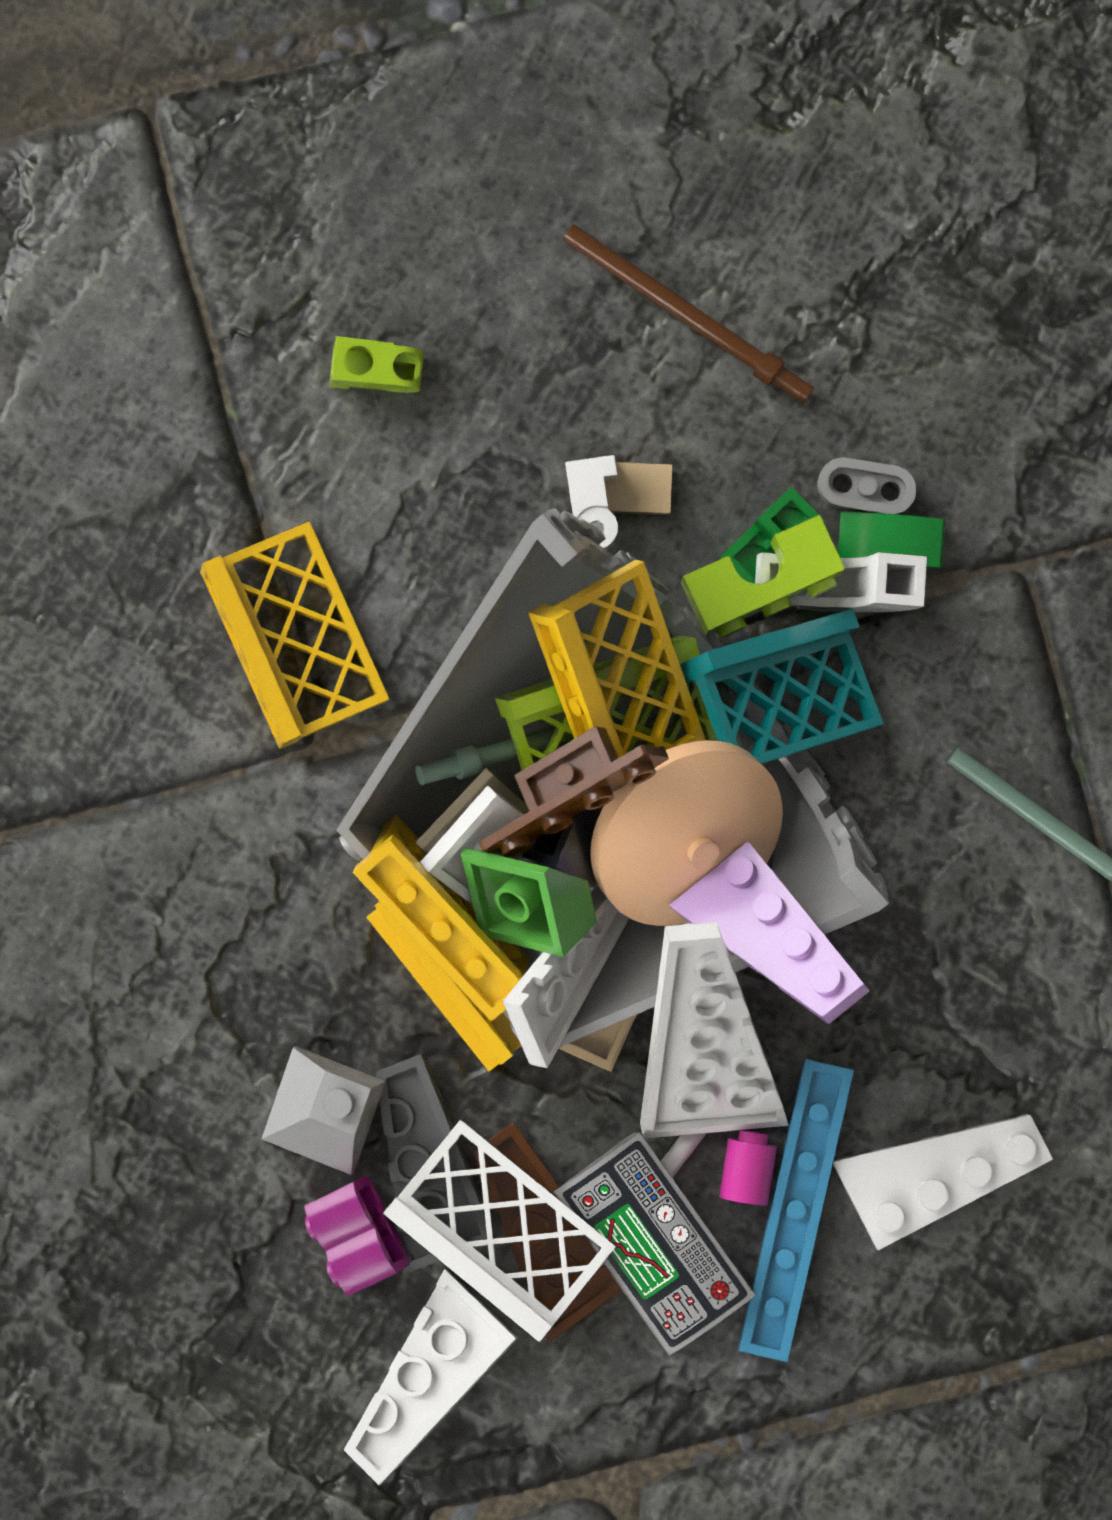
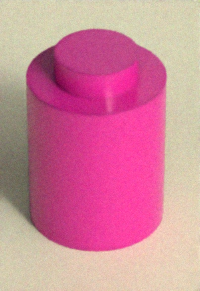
M739 1130L738 1138H728L719 1198L746 1204L768 1205L777 1150L776 1145L768 1144L769 1134Z

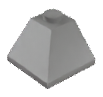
M295 1046L292 1049L261 1139L352 1175L356 1169L386 1081Z

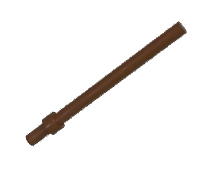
M575 224L565 234L563 241L753 369V376L766 385L775 384L803 404L813 392V386L783 367L785 361L770 351L764 354Z

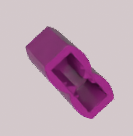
M367 1176L355 1180L304 1206L306 1229L315 1242L320 1243L326 1251L328 1259L327 1272L331 1281L337 1287H340L347 1296L390 1277L409 1266V1260L403 1243L394 1227L388 1221L387 1216L383 1214L385 1211L383 1202Z

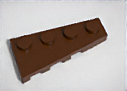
M514 1122L487 1140L489 1144L556 1197L553 1192L560 1187ZM477 1147L473 1150V1154L480 1168L479 1152ZM485 1153L486 1168L500 1166ZM508 1171L487 1173L488 1192L493 1203L519 1200L517 1179ZM523 1184L525 1199L540 1198ZM547 1203L525 1205L528 1235L558 1232L556 1210ZM520 1206L495 1208L506 1236H523ZM562 1216L563 1231L579 1230ZM584 1235L564 1237L567 1267L589 1265L597 1255ZM559 1238L529 1241L532 1271L562 1268ZM523 1241L509 1243L520 1271L526 1272ZM603 1263L546 1333L545 1336L548 1343L622 1290ZM583 1271L568 1273L569 1288ZM562 1273L533 1276L535 1298L552 1311L564 1296ZM523 1277L528 1290L527 1277Z

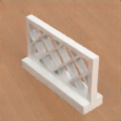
M459 1120L400 1195L393 1200L383 1213L539 1342L616 1247L461 1120ZM462 1134L478 1147L479 1169L451 1171L449 1150ZM485 1153L500 1166L486 1168ZM444 1157L445 1172L431 1174ZM508 1171L517 1179L519 1200L489 1203L487 1173ZM481 1174L484 1204L454 1207L452 1177ZM446 1178L448 1208L428 1210L412 1197L425 1180ZM523 1184L540 1198L525 1199ZM547 1203L556 1210L558 1232L528 1235L525 1205ZM520 1206L523 1236L493 1239L490 1209ZM484 1210L487 1240L466 1242L457 1234L455 1213ZM449 1213L450 1228L435 1215ZM562 1216L579 1230L563 1231ZM586 1235L601 1247V1250L589 1265L567 1267L564 1237ZM559 1238L562 1268L532 1271L529 1241ZM523 1241L526 1272L505 1274L496 1266L494 1244ZM488 1245L489 1260L477 1251L474 1246ZM583 1271L569 1288L568 1273ZM562 1273L564 1296L553 1310L550 1311L535 1298L533 1276ZM527 1277L528 1292L512 1278Z

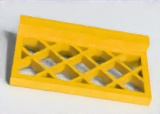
M310 521L225 557L220 555L202 563L200 573L279 749L389 700ZM301 537H304L312 554L306 571L278 561L284 545ZM277 548L274 558L263 555V553ZM249 559L269 565L270 568L262 589L259 590L241 583L234 565ZM315 563L321 577L311 574ZM275 568L302 578L293 603L266 593ZM307 581L327 588L332 600L326 616L298 605ZM247 594H250L258 598L254 606V609L252 608V605L248 599ZM263 600L290 610L281 635L260 626L256 616ZM334 608H336L342 622L331 618ZM295 613L322 623L313 648L286 637ZM327 626L347 633L351 641V647L346 660L318 650ZM266 638L278 642L274 653ZM283 644L310 655L301 680L281 672L277 664V658ZM354 652L362 667L351 663ZM315 657L342 667L333 692L306 682ZM347 670L367 677L374 695L359 702L338 695ZM286 682L297 686L294 698ZM303 689L330 699L324 716L306 725L296 706ZM335 702L347 706L331 713Z
M634 560L554 606L544 603L528 612L574 739L595 726L606 728L618 758L627 753L632 736L648 741L647 745L659 748L661 746L665 750L685 743L706 741L644 561ZM633 579L637 595L631 612L616 607L615 603L621 586ZM591 603L600 607L591 634L587 635L580 631L574 612ZM612 612L628 618L619 646L603 641ZM640 623L649 626L653 636L647 657L631 652ZM600 646L616 652L606 681L597 678L593 668ZM628 657L644 663L635 691L618 686ZM656 668L665 671L669 682L662 702L647 697ZM616 691L632 697L622 726L613 723L609 712ZM644 702L660 708L650 736L635 731ZM675 713L681 716L687 734L670 744L662 740L671 714Z
M395 814L384 824L369 855L355 866L353 873L486 1017L493 1021L506 1010L503 1001L525 975L530 958L519 946L490 939L477 925L473 905L431 875L420 863L427 853L415 843L419 838Z
M380 901L374 905L376 910L366 918L485 1068L491 1071L499 1063L502 1065L512 1057L514 1051L522 1045L511 1030V1021L507 1016L501 1013L493 1021H490Z

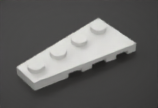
M1025 1114L966 1128V1130L932 1136L920 1139L919 1141L877 1149L852 1157L833 1160V1166L875 1248L880 1250L1053 1160V1157L1031 1115Z
M444 1269L434 1292L426 1306L421 1310L414 1323V1328L401 1351L397 1353L389 1368L390 1371L380 1389L372 1398L344 1449L378 1485H382L518 1339L448 1269Z

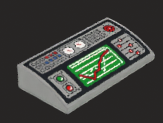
M640 1132L630 1134L553 1192L560 1202L616 1246L603 1264L668 1355L675 1353L701 1336L755 1296ZM584 1235L597 1254L601 1247Z

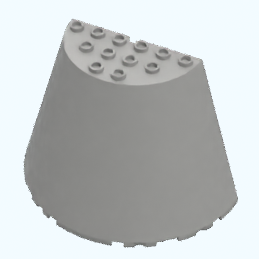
M556 508L547 509L532 522L336 831L341 835L339 838L340 842L350 856L356 860L367 857L384 824L395 814L420 838L479 776L475 775L461 780L453 776L421 785L416 777L415 768L417 765L449 757L452 750L473 745L477 749L512 739L506 718L500 716L495 698L552 679L528 612L544 603L553 606L628 563L637 560L629 552L625 553L623 550H620L613 556L599 545L606 539L602 531L583 519L579 521L572 513L563 511L560 514ZM648 572L670 638L677 635L695 637L700 654L722 647L723 645L713 634L704 635L696 616L687 606L684 609L678 608L666 596L670 593V590L658 578H655ZM633 579L621 586L615 603L616 607L631 612L637 595ZM590 603L574 612L582 633L591 634L600 607ZM612 612L603 641L619 646L628 618ZM640 623L631 651L651 645L653 636L649 626ZM600 646L594 664L615 657L616 652ZM668 679L660 692L662 696L665 695L669 683ZM655 680L651 682L649 689H652ZM754 682L753 687L761 693H763V691ZM729 687L730 693L736 692L735 690ZM622 694L615 709L629 706L632 697ZM748 700L746 709L749 720L760 727L765 710ZM564 712L549 717L560 721ZM674 713V714H671V717H670L668 726H667V728H666L664 737L666 736V734H667V732H668V730H669V728H670V726H671V724H672V722H673V720H674V718H675V716H676L675 713ZM775 718L770 734L787 745L792 728L786 724L782 726L777 718ZM541 719L523 725L525 735L554 727ZM656 719L646 721L644 726L652 730ZM682 724L674 742L687 734L684 724ZM638 738L633 749L640 745H647L648 741ZM805 750L762 764L772 775L778 786L783 808L782 826L775 847L772 871L821 932L825 935L879 912L889 904L888 892L883 876L871 869L877 864L872 851L863 840L864 836L849 810L845 806H841L835 811L829 803L831 798L826 790L831 786L824 777L825 773L810 753ZM532 756L533 763H536L540 760ZM518 758L482 768L481 773L486 768L493 771L524 800L514 776L522 771ZM629 918L559 1047L655 1007L665 926L643 924ZM519 946L530 958L526 969L527 972L540 954L533 949ZM727 950L735 972L749 967L739 957ZM505 1010L503 1013L510 1020L507 1010ZM510 1022L511 1030L513 1031L514 1035L518 1038L516 1031L513 1027L512 1022Z

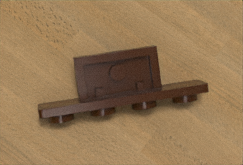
M593 727L514 775L529 812L481 840L479 844L482 851L485 853L501 854L507 858L516 857L527 852L533 846L532 840L544 833L553 834L566 829L573 823V816L585 809L593 810L608 804L614 799L613 792L625 785H636L652 778L656 774L655 768L669 760L666 750L649 745H640L618 758L606 728Z

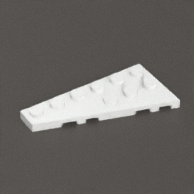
M717 922L665 926L640 1119L644 1139L789 1126L783 1103Z

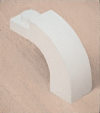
M878 552L867 557L840 558L845 570L839 577L834 578L838 586L813 598H810L807 591L790 598L792 607H797L799 610L843 612L853 609L854 612H895L924 607L927 557ZM757 554L755 584L769 582L777 576L779 564L776 554Z

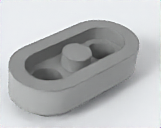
M842 457L831 460L823 467L817 481L819 495L826 504L834 508L862 513L900 515L911 506L916 496L915 481L907 470L899 466ZM838 476L847 478L850 482V490L845 493L837 492L833 487V479ZM886 484L894 485L898 490V498L894 501L884 499L881 494L882 486Z

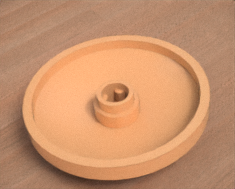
M708 740L672 747L666 750L669 760L655 768L656 774L652 778L636 785H625L613 792L614 799L604 805L597 819L591 840L590 857L593 875L598 886L608 900L622 914L634 921L654 926H672L689 923L677 915L669 905L747 841L767 864L776 847L781 831L783 817L781 794L774 778L751 753L739 746Z

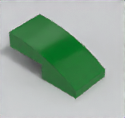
M790 487L718 560L729 556L739 576L750 583H755L757 554H775L770 543L774 535L814 518L819 514Z
M841 512L838 555L840 558H859L880 552L926 556V568L942 569L946 520L896 514Z

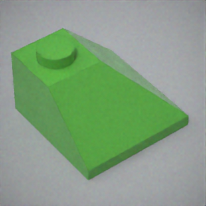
M465 848L460 853L477 925L490 939L564 957L597 923L587 880L549 867Z

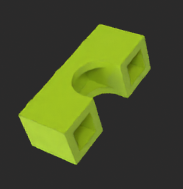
M820 515L774 535L770 543L777 556L779 568L777 576L769 582L755 584L744 580L736 572L729 556L683 576L681 585L705 636L717 631L720 639L746 628L747 625L744 619L761 611L765 618L772 617L792 607L790 598L807 591L810 598H813L838 586L834 578L839 577L845 568Z

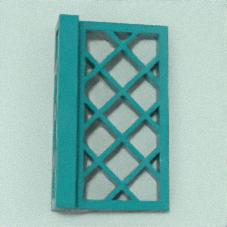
M853 609L712 649L680 664L686 684L696 681L717 740L738 746L736 736L740 729L756 740L751 754L761 764L884 724L849 633L860 627ZM837 648L844 666L842 675L825 665L830 649ZM794 660L811 670L806 687L789 676ZM758 671L775 681L770 698L753 687ZM821 678L837 688L832 704L816 694ZM723 682L738 692L733 709L722 703L716 687L717 683ZM785 689L802 699L797 715L780 705ZM847 696L857 701L864 719L863 721L858 722L843 712ZM748 700L765 710L760 727L743 717ZM812 707L828 717L823 733L807 723ZM775 718L792 728L787 745L770 734Z

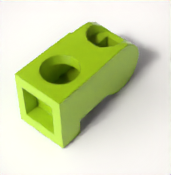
M336 336L333 346L329 387L341 389L355 387L401 393L419 392L421 389L424 351L413 347L394 345V343Z

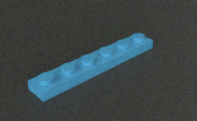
M804 1058L751 1288L755 1296L748 1301L738 1345L739 1351L788 1362L854 1070Z

